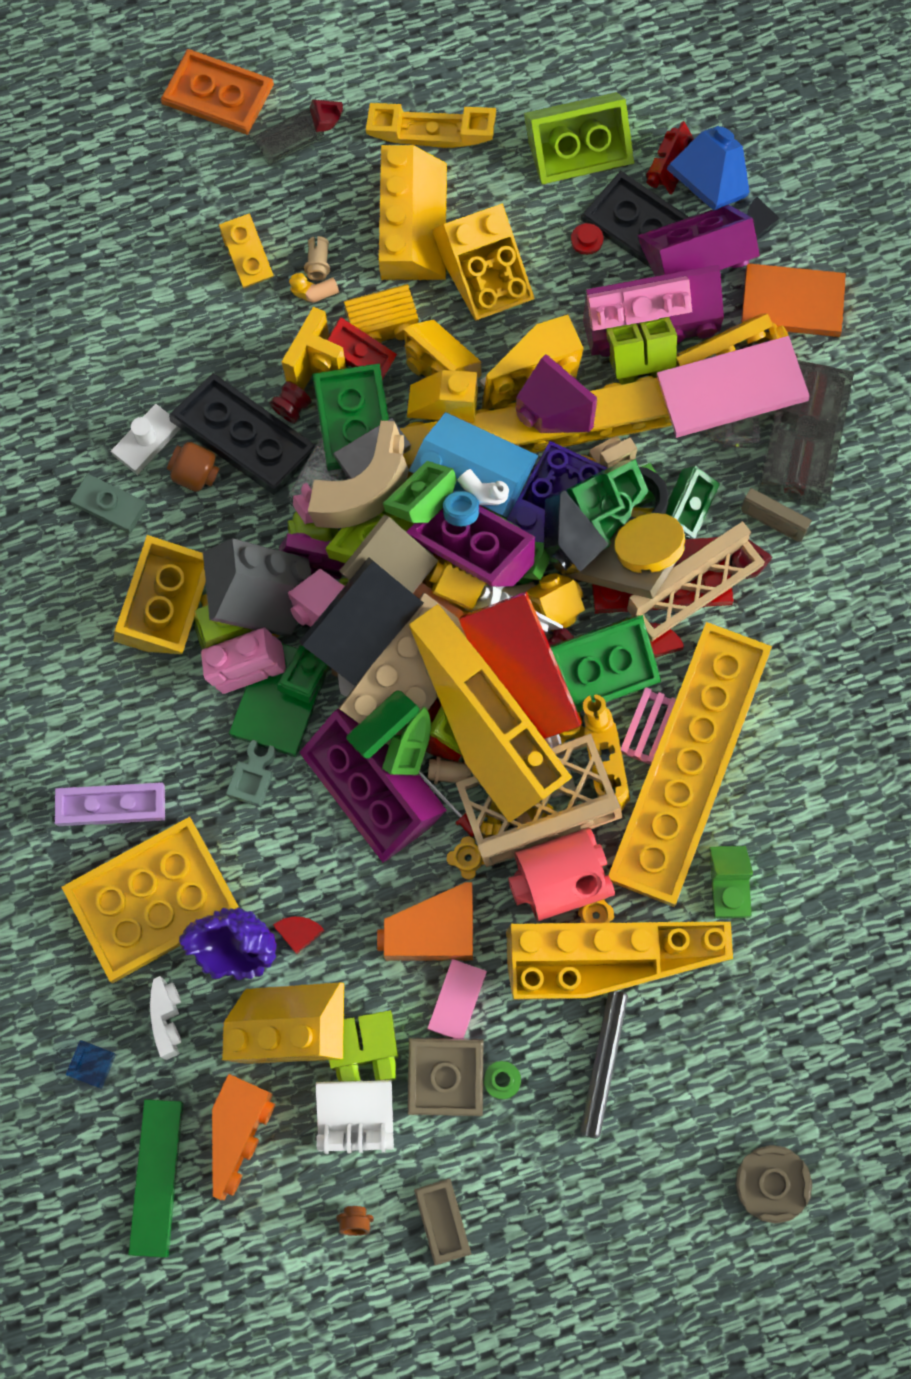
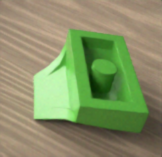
M426 461L383 502L385 512L411 523H428L443 508L445 498L453 493L457 481L454 469Z

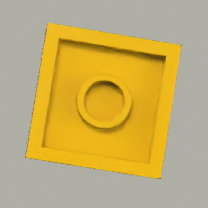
M313 306L282 360L286 381L296 384L302 390L305 389L314 373L346 369L343 347L326 340L329 336V329L325 311Z

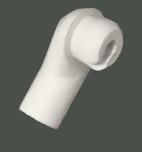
M471 469L464 472L457 479L466 492L473 494L478 499L479 505H500L508 498L509 488L507 484L502 481L482 483Z

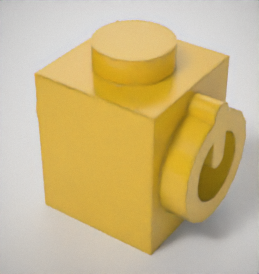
M557 573L546 575L541 578L540 584L527 590L535 611L563 625L564 628L574 624L578 614L585 611L581 600L583 592L580 585L574 579Z

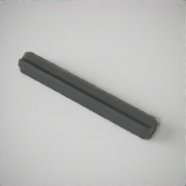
M621 991L609 992L607 996L580 1129L581 1135L588 1138L598 1139L601 1135L628 995Z

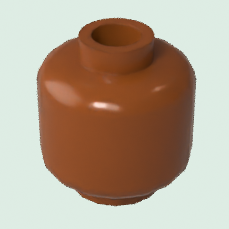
M186 442L183 447L176 446L166 470L171 471L170 478L174 483L194 492H199L205 484L212 487L220 468L214 466L216 456L212 451L195 443Z

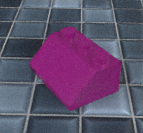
M730 205L638 235L639 243L654 276L719 265L720 270L727 267L738 268L747 265L750 259L760 256L753 218Z
M479 506L477 520L470 525L454 526L448 523L444 518L442 508L428 523H414L406 531L424 548L492 587L514 586L534 565L535 536Z

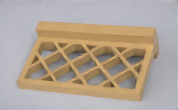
M591 734L551 748L557 757L565 754L563 759L558 758L565 768L583 776L575 792L562 786L556 790L572 797L567 809L557 812L546 807L552 795L551 793L542 800L541 804L537 803L532 807L538 810L532 822L522 824L513 820L508 823L503 815L489 809L493 802L489 796L484 806L470 801L466 790L480 785L475 776L456 783L486 867L514 858V853L583 829H593L622 818L620 804L614 794ZM588 746L591 759L586 769L568 762L574 750ZM594 764L598 774L591 772ZM590 778L602 783L606 795L590 799L580 793L587 779ZM577 800L583 802L575 806ZM473 809L480 812L477 819L475 817ZM543 812L548 814V816L541 818ZM486 815L504 822L498 834L483 839L480 826ZM509 825L515 827L513 829L507 830Z

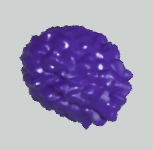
M222 908L220 911H214L213 915L196 919L187 925L183 934L179 937V942L182 950H185V955H194L196 964L202 967L203 973L210 974L212 979H220L225 975H232L236 980L252 979L254 976L260 977L264 973V967H271L272 962L276 959L277 943L275 942L274 934L266 927V923L256 918L252 911L247 912L241 908H231L229 910Z

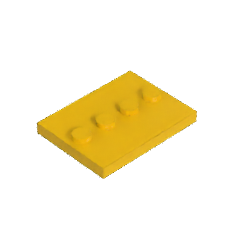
M191 817L182 820L61 887L106 976L112 984L181 946L179 937L190 922L202 919L207 915H213L214 911H220L222 908H227L228 910L239 908Z

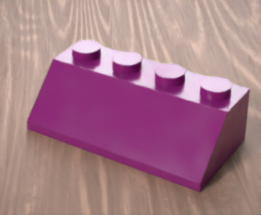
M719 265L586 289L583 323L591 356L600 354L603 357H609L611 355L606 329L596 331L591 329L587 295L684 276L688 277L690 283L692 312L669 317L677 333V343L683 341L684 338L698 336V338L705 339L720 332L724 319Z
M336 709L299 753L382 863H384L429 830L447 810L419 774L394 775L382 769L389 748L386 743L369 759L363 758L346 739L347 735L359 724L341 710Z

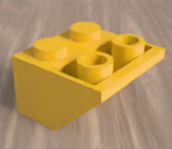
M434 319L408 325L404 329L406 364L416 375L420 376L423 374L425 377H428L441 370L477 372V379L482 376L481 361Z

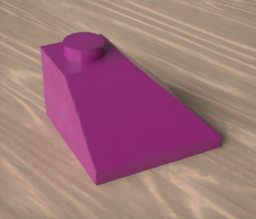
M545 354L517 395L516 412L519 420L529 428L533 426L540 433L590 432L594 428L597 397Z

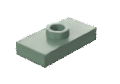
M88 473L70 500L72 506L130 534L147 508L145 501Z

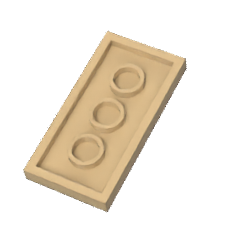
M423 593L419 598L424 602L423 605L362 676L338 708L358 724L396 690L402 691L420 709L426 707L428 710L438 697L408 626L432 607L439 604L426 593ZM440 605L466 637L459 618ZM404 726L400 731H398L395 735H401V733H402L403 729L405 728V726ZM391 739L386 743L388 746L390 745Z

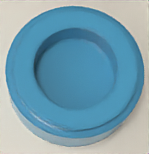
M465 491L449 494L443 502L444 518L454 526H467L474 523L479 516L478 499L473 494Z

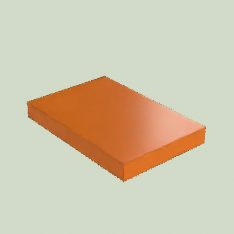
M187 49L161 97V102L163 105L248 135L274 82L272 78Z
M748 263L745 271L741 323L759 314H768L772 323H775L777 327L784 326L787 332L840 337L842 333L846 273Z

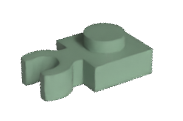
M252 740L247 749L250 760L248 764L238 761L226 795L229 798L261 808L273 777L272 771L265 770V767L274 761L276 750L274 746L270 745L267 754L259 757L256 755L258 743Z

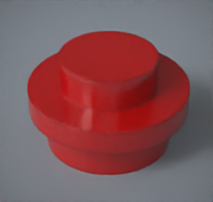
M589 223L581 224L571 234L572 247L580 254H594L603 245V233L596 225Z

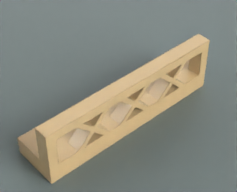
M743 521L672 568L653 599L638 595L629 597L627 610L632 616L643 615L652 608L667 610L666 621L655 629L643 615L651 641H654L764 566L765 561L748 541L751 531ZM739 549H742L752 561L745 568L729 566L730 555ZM725 559L724 565L718 564ZM708 570L723 572L722 583L717 587L701 585L702 574ZM728 573H729V574H734V575L731 576L729 579H727V574H728ZM697 578V584L690 583ZM680 589L695 591L694 602L689 606L673 604L674 593ZM700 592L706 593L704 596L699 598ZM669 597V603L662 602ZM671 611L679 612L671 617Z

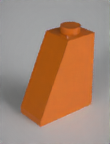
M472 882L462 883L385 918L384 929H377V951H384L386 961H452V959L457 961H473Z

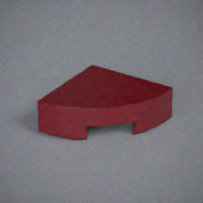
M312 100L309 108L316 132L328 131L337 125L343 111L342 102Z

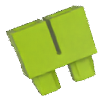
M669 317L639 323V329L637 324L606 328L611 355L609 360L616 378L622 385L636 382L638 375L648 373L649 376L657 378L658 372L676 368L677 333Z
M392 1011L358 1016L363 1050H361L356 1019L354 1017L344 1019L343 1059L329 1060L330 1068L336 1071L338 1081H361L358 1066L373 1064L375 1081L395 1080V1059H398L399 1056Z

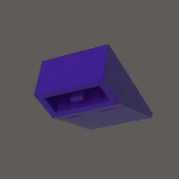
M549 441L506 520L535 536V542L544 543L545 499L549 495L565 490L567 492L566 489L607 469V467Z

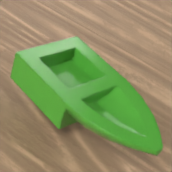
M426 707L420 709V712L407 723L401 735H394L392 737L382 767L389 774H419L431 732L430 715Z

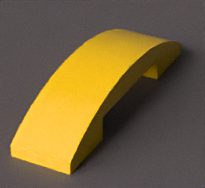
M370 103L366 134L399 144L440 148L471 146L493 140L496 108L464 107L463 114L403 112L401 104Z

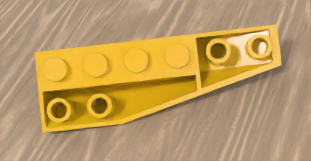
M439 604L408 625L465 764L508 823L542 801L572 778L518 703Z
M731 922L511 924L506 931L507 968L513 1000L587 999L733 959Z

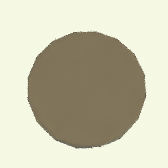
M769 1145L756 1148L744 1157L737 1169L735 1187L739 1201L749 1214L760 1221L777 1224L794 1219L807 1206L811 1199L812 1180L809 1168L798 1155L786 1147Z

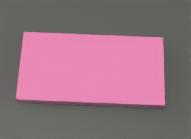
M789 336L657 373L658 383L676 438L809 401L810 396Z

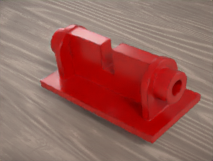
M685 121L681 122L679 128H672L665 133L662 144L657 152L659 157L665 158H654L646 174V182L649 186L657 188L659 184L664 185L671 195L679 180L667 168L694 140Z

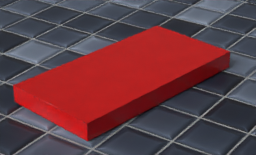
M527 591L465 614L459 618L468 641L505 686L544 739L581 726L582 721Z

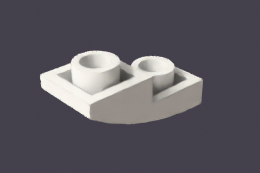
M159 976L153 979L150 1015L152 1031L161 1058L168 1060L180 1054L176 1046L182 1043L178 1030L173 1022L167 1024L166 1020L179 1015L176 1005L181 1003V999L174 983L167 984Z

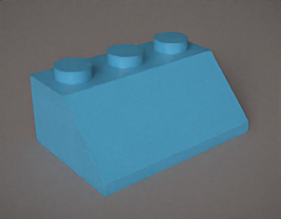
M445 412L423 439L409 471L415 473L426 461L453 468L457 479L464 472L471 469L482 483L502 481L509 488L507 500L500 505L481 506L508 518L538 455ZM456 481L453 491H465L459 482Z

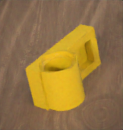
M250 213L219 224L225 246L228 247V254L232 259L243 288L274 277Z

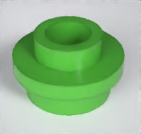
M506 1061L493 1063L488 1067L484 1075V1086L487 1092L497 1099L503 1100L513 1097L521 1085L519 1070L513 1064ZM500 1073H505L510 1078L509 1084L505 1087H500L495 1082L496 1076Z

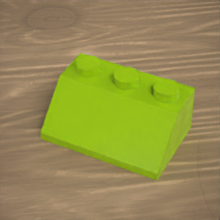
M617 92L524 113L528 143L541 185L634 164L626 99Z

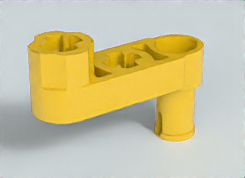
M590 695L583 702L585 736L588 734L592 735L600 756L602 755L601 750L609 749L610 760L602 763L612 788H616V793L614 794L622 811L630 801V792L616 723L613 721L610 710L606 708L604 698L594 695L596 702H592ZM588 749L589 760H590V759H591V754H590V751H589V749ZM594 764L591 771L595 774H598ZM593 780L597 797L606 795L602 783Z

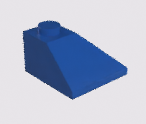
M720 126L702 131L667 168L670 173L713 211L744 199L750 193L743 146L734 139V134L730 130Z

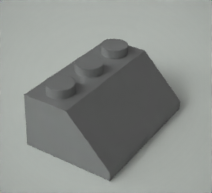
M234 538L203 552L209 620L253 630L265 627L271 634L285 637L292 635L298 622L291 613L290 609L293 605L288 592L311 576L309 558Z

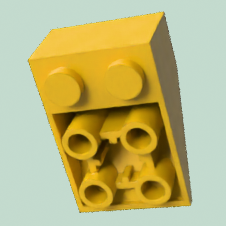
M503 203L432 229L441 259L475 321L535 299Z
M568 314L536 324L486 375L482 409H501L512 401H516L517 395L545 354L576 379L584 348Z

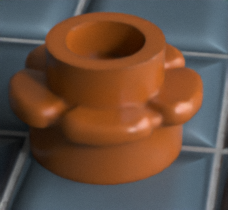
M348 1206L344 1208V1213L337 1215L336 1220H338L339 1232L341 1234L362 1236L370 1233V1222L374 1221V1217L370 1214L366 1215L367 1209L365 1207Z

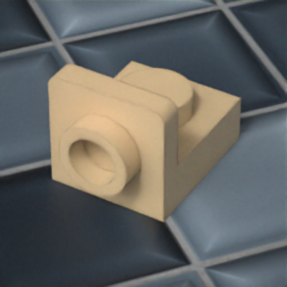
M615 436L590 449L589 455L597 463L609 468L623 460L635 459L637 447L631 437L621 441L618 436Z

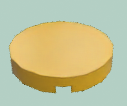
M651 513L640 515L628 521L619 530L615 538L617 558L623 567L632 572L642 573L641 570L650 569L651 573L661 571L673 565L682 556L684 551L683 545L686 542L683 527L677 519L667 514Z

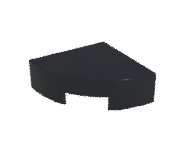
M758 197L753 200L747 212V215L753 218L757 240L774 228L780 219Z

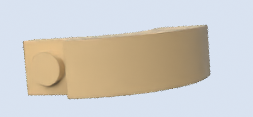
M381 420L374 457L361 474L344 481L314 480L308 513L316 527L345 528L355 526L376 517L385 510L383 502L406 481L409 472L403 456L404 437L399 434L395 421Z

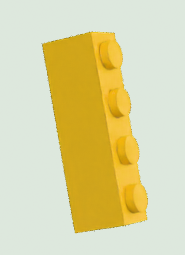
M381 145L379 269L381 280H446V267L441 259L432 229L446 223L447 163L414 145Z

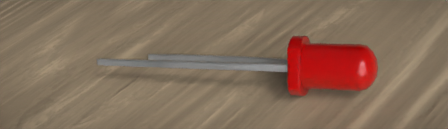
M419 771V774L424 778L423 780L460 817L455 824L457 826L460 825L471 837H475L467 813L462 816Z

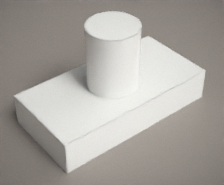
M155 404L143 417L133 420L131 430L111 450V453L138 475L177 434L180 428L170 421L169 413Z

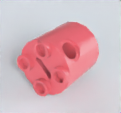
M591 828L583 829L514 853L518 870L514 876L508 878L513 898L517 906L524 903L530 904L538 922L615 895L609 875H605L602 867L607 865L602 846L596 843Z

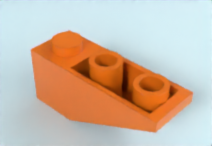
M228 1074L212 1108L213 1197L219 1200H225L227 1194L231 1196L235 1194L242 1179V1174L238 1173L244 1158L247 1160L251 1159L259 1142V1139L255 1138L254 1135L260 1123L267 1124L275 1107V1104L270 1102L273 1094L231 1074Z

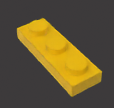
M759 314L677 353L676 367L704 360L714 354L718 356L735 351L734 345L745 339L747 344L765 337L764 330L773 326L769 315Z

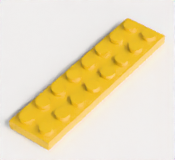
M705 623L608 874L613 884L675 907L772 646L714 624Z

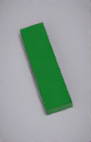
M144 1099L128 1255L169 1257L184 1103L182 1101Z

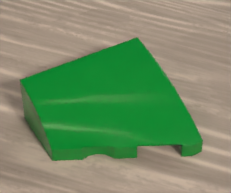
M636 459L623 460L566 489L568 495L608 543L604 549L612 544L610 539L619 526L626 524L631 517L633 507L641 503L648 493V488Z

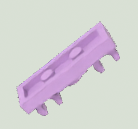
M163 783L55 788V824L57 826L165 820V785Z

